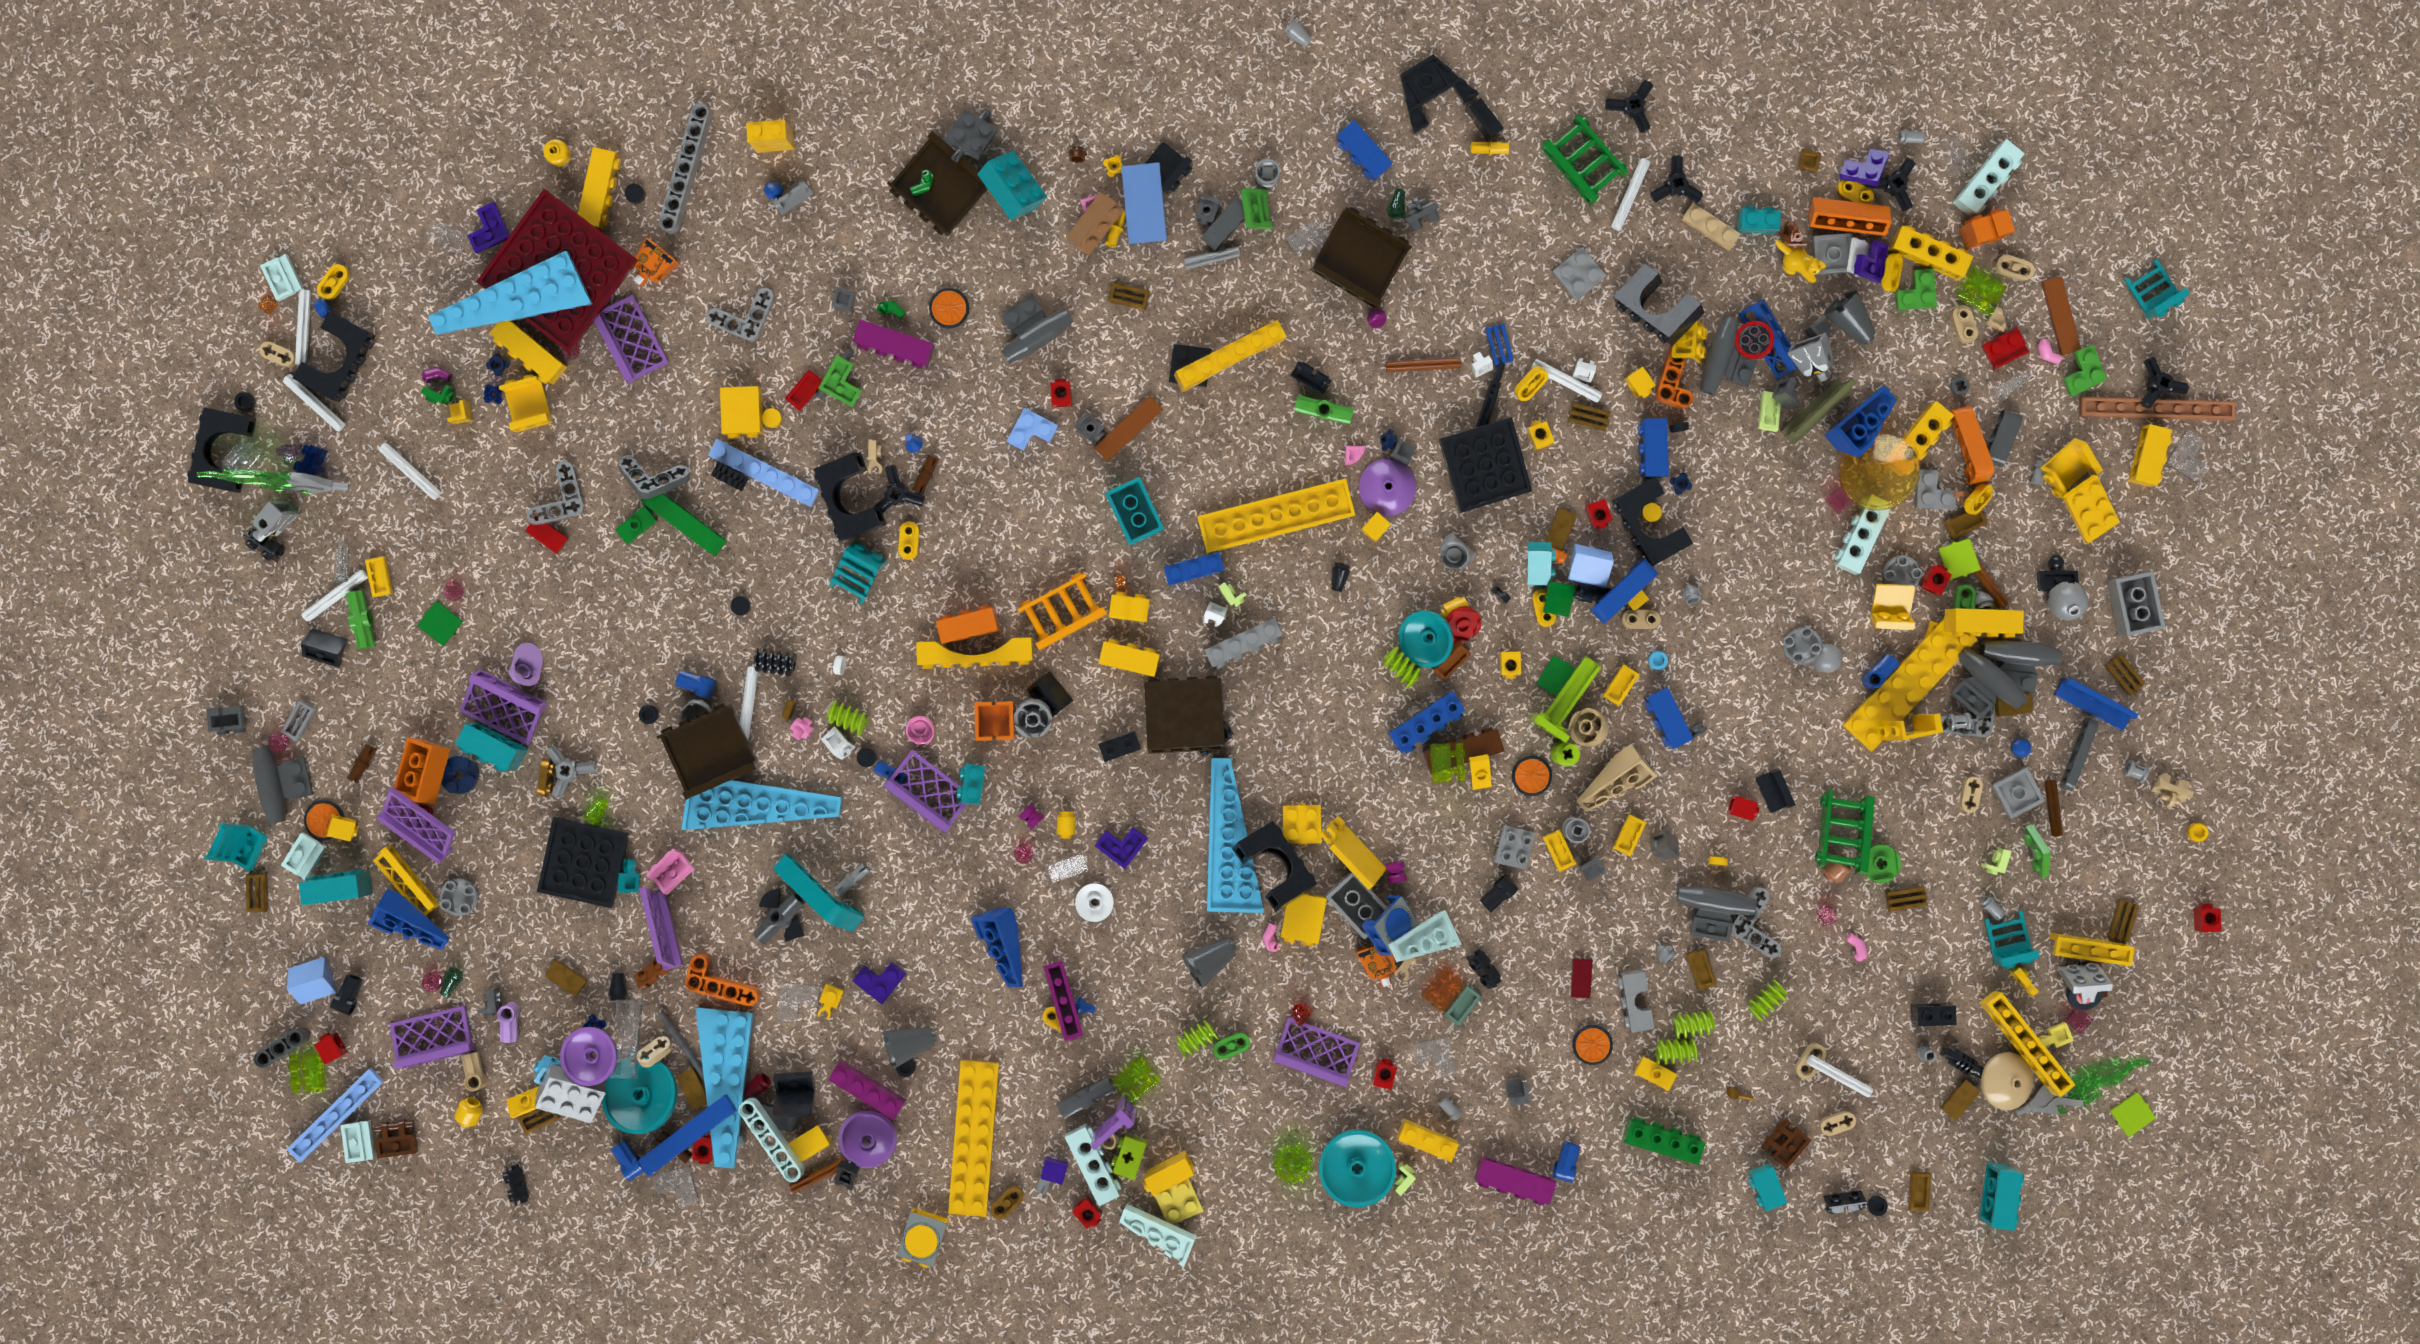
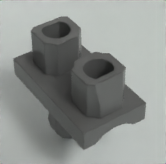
M1414 196L1411 198L1413 204L1407 206L1410 213L1402 216L1403 221L1413 231H1417L1423 227L1420 220L1421 217L1426 216L1429 223L1439 219L1437 212L1439 206L1433 201L1427 203L1425 198L1418 200Z

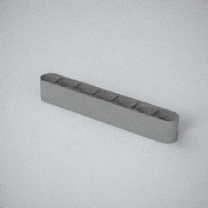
M703 103L695 104L691 110L659 218L660 227L668 234L677 233L681 227L713 119L712 111ZM706 110L704 117H698L700 111ZM700 128V134L693 136L694 130ZM690 147H695L693 154H688ZM685 165H690L689 171L683 173V167ZM684 183V189L677 191V186ZM674 202H679L678 208L672 210V204ZM669 220H673V226L666 228V223Z

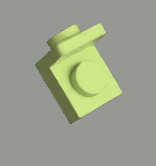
M1224 582L1218 586L1230 606L1234 604L1237 607L1245 602L1244 597L1247 596L1245 592L1235 598L1234 594L1236 592L1230 584L1226 585Z
M1998 848L1992 857L1993 866L1982 863L1981 867L1986 868V872L1997 875L1998 872L2005 874L2012 851Z
M1402 1163L1398 1166L1405 1175H1400L1394 1182V1189L1400 1196L1416 1180L1415 1170L1408 1164L1404 1166Z

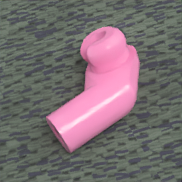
M2047 339L2039 341L2038 351L2041 359L2059 364L2062 355L2052 352L2050 341Z
M1268 923L1262 940L1269 951L1276 952L1279 949V944L1274 937L1277 926Z
M1850 933L1846 941L1855 947L1854 958L1861 962L1868 956L1866 944L1853 933Z

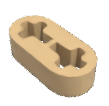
M272 342L261 344L259 351L262 357L288 368L295 365V353ZM271 348L276 351V354H268L266 349ZM281 355L291 358L290 362L281 358Z
M1969 776L1963 782L1959 806L1964 812L1972 813L1979 807L1983 783L1978 777ZM1974 780L1977 787L1972 789L1969 786V782L1972 783ZM1970 799V802L1973 803V806H1969L1968 808V806L1965 805V801H1969Z
M665 1036L658 1037L639 1050L636 1058L642 1067H650L671 1052L672 1044L669 1038Z
M1841 1111L1822 1118L1818 1125L1819 1130L1827 1136H1832L1852 1129L1856 1124V1118L1848 1111ZM1844 1116L1851 1118L1848 1120L1849 1124L1847 1125L1844 1122L1839 1123L1844 1120ZM1827 1122L1830 1124H1836L1830 1127V1131L1824 1129V1127H1826Z

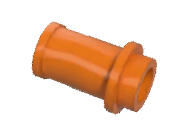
M1555 549V561L1558 565L1559 563L1563 564L1567 554L1564 553V550Z

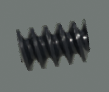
M757 648L754 656L755 671L760 672L762 669L763 673H767L770 669L771 674L777 672L778 675L782 676L785 672V675L790 677L795 670L797 654L794 653L793 657L790 658L789 652H786L785 656L782 657V652L779 651L777 656H775L774 650H771L770 654L767 655L766 649H763L760 654L759 648Z

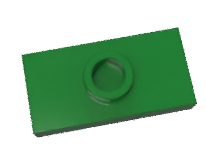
M643 506L616 528L615 531L629 545L658 520L646 506Z

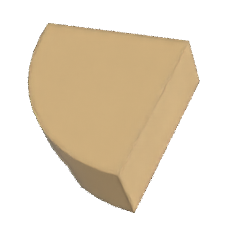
M1995 306L1985 323L2001 333L2006 328L2003 311L1998 306Z

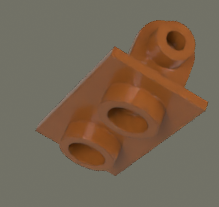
M1787 221L1784 225L1783 233H1779L1780 238L1789 248L1807 246V243L1802 239V231L1797 228L1793 221Z
M655 958L638 971L634 978L639 989L641 987L643 989L650 988L651 985L659 980L658 974L663 977L672 969L663 970L662 964L657 963Z

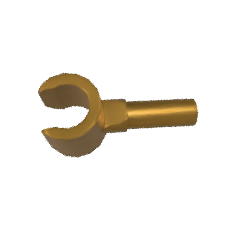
M1727 1087V1096L1729 1098H1742L1751 1101L1754 1099V1096L1738 1093L1737 1087Z

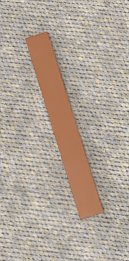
M2080 397L2079 417L2235 421L2236 401L2157 399L2152 407L2147 409L2141 406L2140 402L2143 398Z

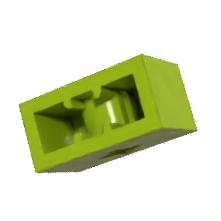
M1126 1133L1124 1138L1120 1137L1117 1146L1120 1149L1118 1156L1114 1155L1111 1166L1114 1167L1113 1173L1135 1180L1148 1140ZM1131 1152V1157L1129 1158V1160L1125 1159L1127 1153Z

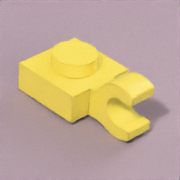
M2065 1022L2046 1029L2048 1035L2038 1037L2045 1047L2052 1044L2053 1047L2058 1048L2074 1041Z

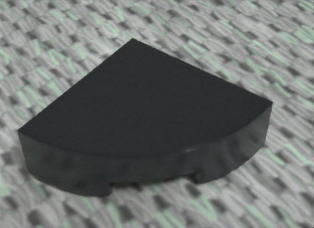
M1494 586L1490 590L1503 604H1506L1511 599L1498 586Z
M780 888L767 892L761 898L759 907L778 908Z
M799 917L792 920L790 926L786 928L784 934L785 942L805 935Z

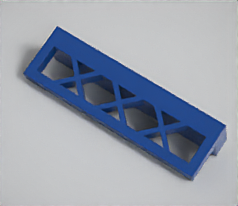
M1762 299L1738 315L1745 324L1751 322L1745 314L1753 310L1756 315V321H1761L1772 329L1775 339V356L1768 354L1764 359L1778 380L1798 367L1788 355V351L1792 347L1791 343L1766 301ZM1777 361L1783 362L1787 370L1780 373L1776 367Z
M2062 678L2053 694L2121 731H2124L2130 719H2137L2139 715L2072 678Z

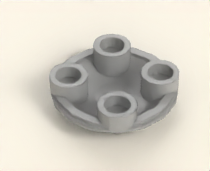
M1905 555L1893 557L1886 563L1883 569L1885 584L1914 585L1916 587L1923 574L1918 563L1913 558Z
M1809 627L1794 629L1783 641L1786 657L1798 665L1813 663L1822 652L1823 644L1821 637Z
M463 878L447 881L440 891V907L454 916L469 914L478 902L476 887L470 881Z

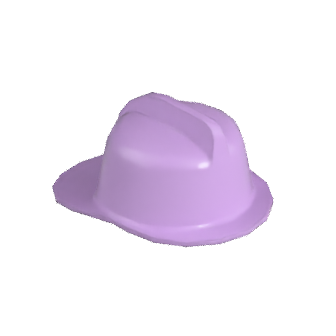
M523 643L516 648L509 669L510 677L515 682V685L532 686L539 681L543 657L537 646L532 643Z

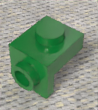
M445 385L440 394L423 386L421 394L426 396L425 400L433 404L439 402L448 405L455 397V388Z

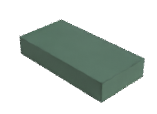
M1466 984L1443 1015L1457 1026H1460L1482 995Z

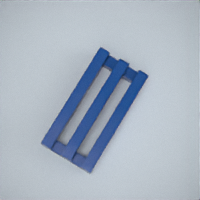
M1500 324L1485 328L1494 366H1497L1499 363L1505 364L1514 361L1505 325ZM1499 329H1501L1508 359L1505 358L1501 339L1498 332ZM1491 331H1494L1501 357L1500 361L1497 358Z

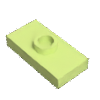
M1763 391L1760 400L1758 429L1777 432L1779 430L1781 404L1772 398L1774 392Z

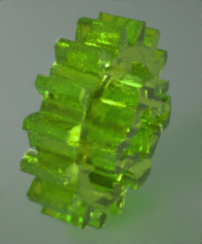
M1292 1142L1289 1143V1147L1283 1144V1150L1277 1149L1278 1156H1273V1160L1276 1162L1272 1163V1168H1277L1274 1174H1280V1181L1286 1179L1287 1185L1290 1181H1293V1184L1296 1185L1297 1180L1304 1183L1303 1177L1305 1176L1309 1179L1308 1171L1313 1172V1167L1309 1165L1314 1164L1313 1159H1308L1312 1156L1311 1152L1305 1153L1307 1147L1304 1146L1301 1149L1300 1143H1297L1296 1147L1293 1146ZM1292 1152V1154L1284 1156L1286 1153ZM1300 1154L1305 1158L1306 1163L1300 1160ZM1293 1160H1296L1297 1165L1290 1167V1163H1292ZM1280 1164L1286 1168V1173L1282 1171Z

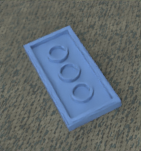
M1160 163L1121 166L1129 245L1167 241Z

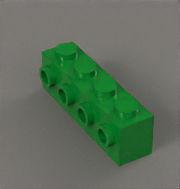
M1634 1116V1119L1628 1118L1622 1141L1625 1144L1696 1165L1700 1164L1705 1147V1142L1700 1139L1701 1136L1694 1133L1685 1135L1682 1134V1130L1671 1127V1130L1664 1128V1125L1653 1122L1651 1125L1645 1123V1119Z

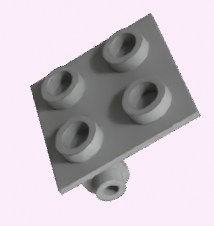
M1503 825V828H1500V839L1497 840L1499 841V844L1496 845L1498 848L1496 849L1495 856H1493L1495 858L1494 863L1526 870L1535 832Z

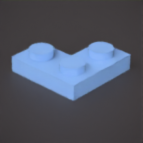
M1024 408L1006 442L1023 451L1032 435L1050 443L1058 425Z

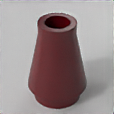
M764 1073L756 1074L745 1088L744 1097L749 1099L768 1090L771 1085L769 1077Z

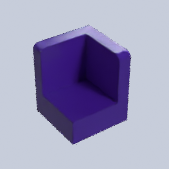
M1046 1156L1041 1179L1063 1185L1069 1162Z

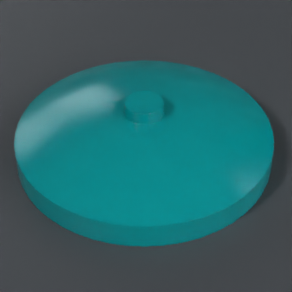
M636 1057L622 1061L615 1067L611 1076L606 1079V1093L602 1100V1106L607 1119L617 1129L630 1134H646L658 1129L669 1119L677 1103L678 1086L671 1069L660 1060L646 1068L639 1064Z
M1352 1129L1339 1133L1326 1144L1319 1160V1175L1324 1189L1335 1201L1348 1207H1367L1379 1202L1390 1191L1396 1176V1162L1389 1145L1380 1136L1367 1130Z

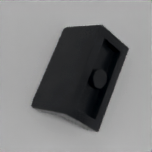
M1482 98L1466 107L1465 112L1487 141L1504 129Z
M311 629L301 642L302 657L339 668L342 664L341 652L348 644V639Z
M1047 672L1026 689L1033 699H1039L1050 707L1052 718L1073 701L1051 672Z
M1772 770L1755 779L1770 813L1796 805L1781 770Z

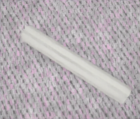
M1642 158L1638 163L1611 225V228L1620 231L1650 165V161Z
M305 289L299 291L296 365H300L301 361L307 363L311 291Z
M1538 359L1532 364L1531 368L1536 366L1543 367L1548 373V378L1594 402H1598L1602 397L1600 391Z
M289 374L284 377L283 383L338 432L344 428L345 423L304 385L294 380L293 375Z
M383 443L379 447V451L429 497L436 500L441 495V492L389 444Z
M359 570L302 612L301 615L304 620L311 621L345 596L346 593L368 578L367 574L363 570Z
M752 666L747 668L740 725L748 741L758 672Z
M1810 1055L1807 1059L1808 1065L1862 1095L1870 1097L1873 1093V1088L1814 1055Z

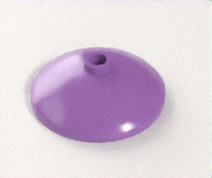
M1381 459L1375 461L1364 470L1360 477V498L1364 505L1373 513L1378 512L1382 516L1397 515L1406 510L1415 497L1416 481L1414 475L1405 464L1397 460ZM1386 483H1390L1392 485V488L1390 490H1387L1385 488Z
M584 1027L572 1032L565 1039L560 1052L561 1066L567 1077L583 1086L597 1085L608 1079L616 1067L618 1058L617 1048L613 1039L608 1033L596 1027ZM592 1052L596 1053V1058L592 1057Z
M861 1111L851 1115L843 1123L838 1137L839 1148L844 1158L854 1162L861 1168H873L885 1163L893 1154L897 1142V1135L892 1122L883 1114L875 1111ZM867 1140L870 1142V1145L866 1146L863 1142Z

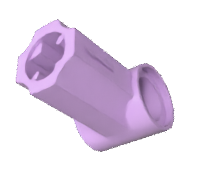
M509 1002L502 1006L497 1013L500 1020V1042L503 1043L518 1041L520 1007L514 1002ZM506 1008L511 1010L512 1017L506 1014Z

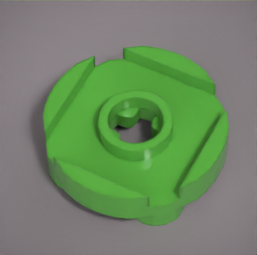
M1872 845L1870 847L1869 869L1865 876L1878 883H1886L1893 880V877L1901 869L1899 854L1888 845ZM1880 858L1882 861H1885V865H1882L1881 869H1879V866H1876V862Z

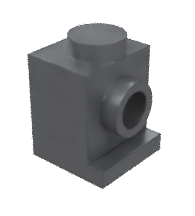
M1202 194L1195 214V220H1198V224L1208 226L1214 223L1220 206L1219 199ZM1207 207L1210 208L1211 211L1209 213H1204L1203 209Z
M1088 412L1074 426L1091 443L1094 441L1098 442L1105 434L1103 432L1105 428ZM1089 425L1094 426V430L1092 432H1089L1087 430V427Z

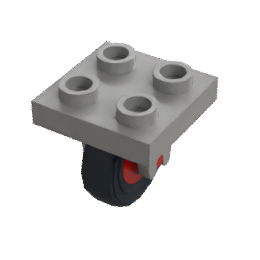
M2071 964L2059 967V974L2067 984L2066 998L2071 1006L2078 1010L2092 1009L2102 1000L2103 991H2112L2113 983L2099 964Z

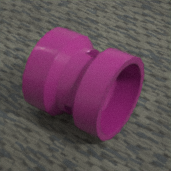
M1031 803L1018 817L1022 821H1026L1027 826L1032 830L1045 816L1042 813H1038L1036 807Z
M1404 861L1385 864L1386 870L1389 873L1387 877L1388 883H1398L1407 880V875L1403 870L1405 867Z

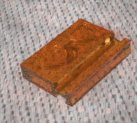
M1444 966L1421 997L1444 1014L1467 983Z

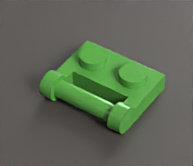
M1251 188L1241 190L1246 228L1273 229L1267 200L1269 196L1268 190Z

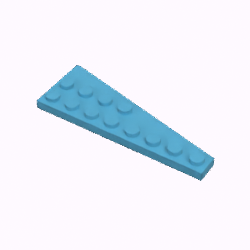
M564 251L429 315L428 318L435 333L440 335L488 324H497L509 320L558 312L565 309H574L580 306H589L593 303L569 252Z
M1211 758L1207 911L1263 913L1264 909L1253 859L1242 864L1232 850L1237 842L1247 837V831L1231 758Z
M730 780L686 800L681 830L839 817L843 797Z

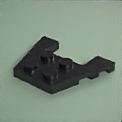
M1434 54L1400 74L1414 134L1430 124L1420 107L1453 88L1463 105L1479 95L1475 89H1472L1465 80L1453 73Z

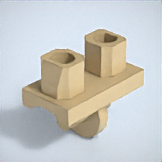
M2165 773L2158 777L2157 783L2152 785L2150 790L2160 794V799L2165 800L2164 805L2168 808H2171L2174 804L2180 805L2188 797L2192 798L2194 793L2189 790L2188 781L2178 780L2176 785H2172V776Z

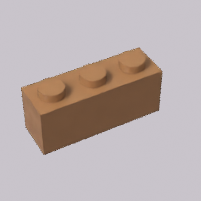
M1100 192L1065 238L1075 248L1089 256L1124 210L1113 199Z

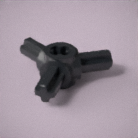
M1644 80L1636 93H1632L1630 97H1624V100L1606 99L1605 110L1622 111L1630 119H1634L1640 133L1647 132L1651 127L1644 115L1646 111L1644 105L1646 104V97L1653 88V84L1650 81ZM1633 103L1637 105L1634 109L1631 108Z
M1672 156L1671 174H1668V180L1664 181L1663 186L1650 193L1651 199L1654 202H1658L1669 195L1671 197L1674 195L1680 197L1684 195L1696 203L1702 199L1703 193L1690 186V181L1687 180L1686 174L1683 173L1682 156ZM1676 181L1680 183L1678 187L1674 186Z
M1906 158L1898 171H1894L1892 175H1886L1885 178L1881 177L1878 186L1867 185V188L1884 189V192L1889 193L1891 197L1895 196L1902 211L1909 210L1913 205L1905 190L1908 189L1906 186L1908 182L1907 177L1914 168L1915 162L1912 159Z
M2154 357L2144 361L2150 378L2147 384L2148 392L2140 402L2142 407L2151 408L2157 398L2163 397L2164 394L2168 395L2171 392L2188 393L2190 388L2188 383L2174 381L2170 375L2165 372L2162 373Z
M896 465L886 466L885 471L889 482L886 485L887 491L884 492L885 496L874 507H881L884 513L892 505L896 506L898 503L904 504L908 502L923 506L925 496L909 491V487H906L903 481H900ZM896 489L897 492L900 491L901 493L899 496H897V494H894V491Z

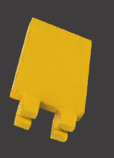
M1339 816L1327 825L1326 830L1324 829L1320 833L1325 842L1331 845L1329 847L1330 850L1368 890L1376 884L1385 872L1386 867L1345 826V821Z

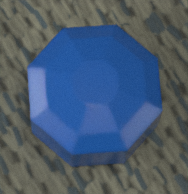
M771 180L765 184L763 191L769 199H775L782 195L784 189L778 180Z
M319 299L314 302V308L321 318L325 319L328 312H332L330 305L325 300Z
M2016 739L2011 743L2010 751L2014 756L2026 757L2031 753V744L2026 739Z

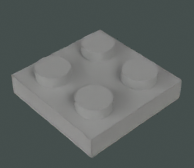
M1852 233L1812 237L1813 258L1826 263V268L1815 274V276L1850 273L1847 272Z
M1583 247L1552 271L1575 301H1578L1607 277Z
M2023 767L1991 784L2009 819H2013L2045 802L2027 767Z

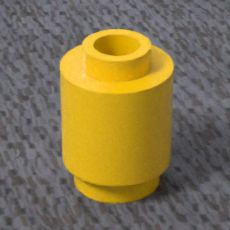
M1464 596L1461 598L1457 597L1443 604V609L1440 611L1445 619L1453 609L1462 606L1469 607Z
M1059 811L1056 834L1060 835L1061 839H1072V835H1076V816H1074L1073 811Z

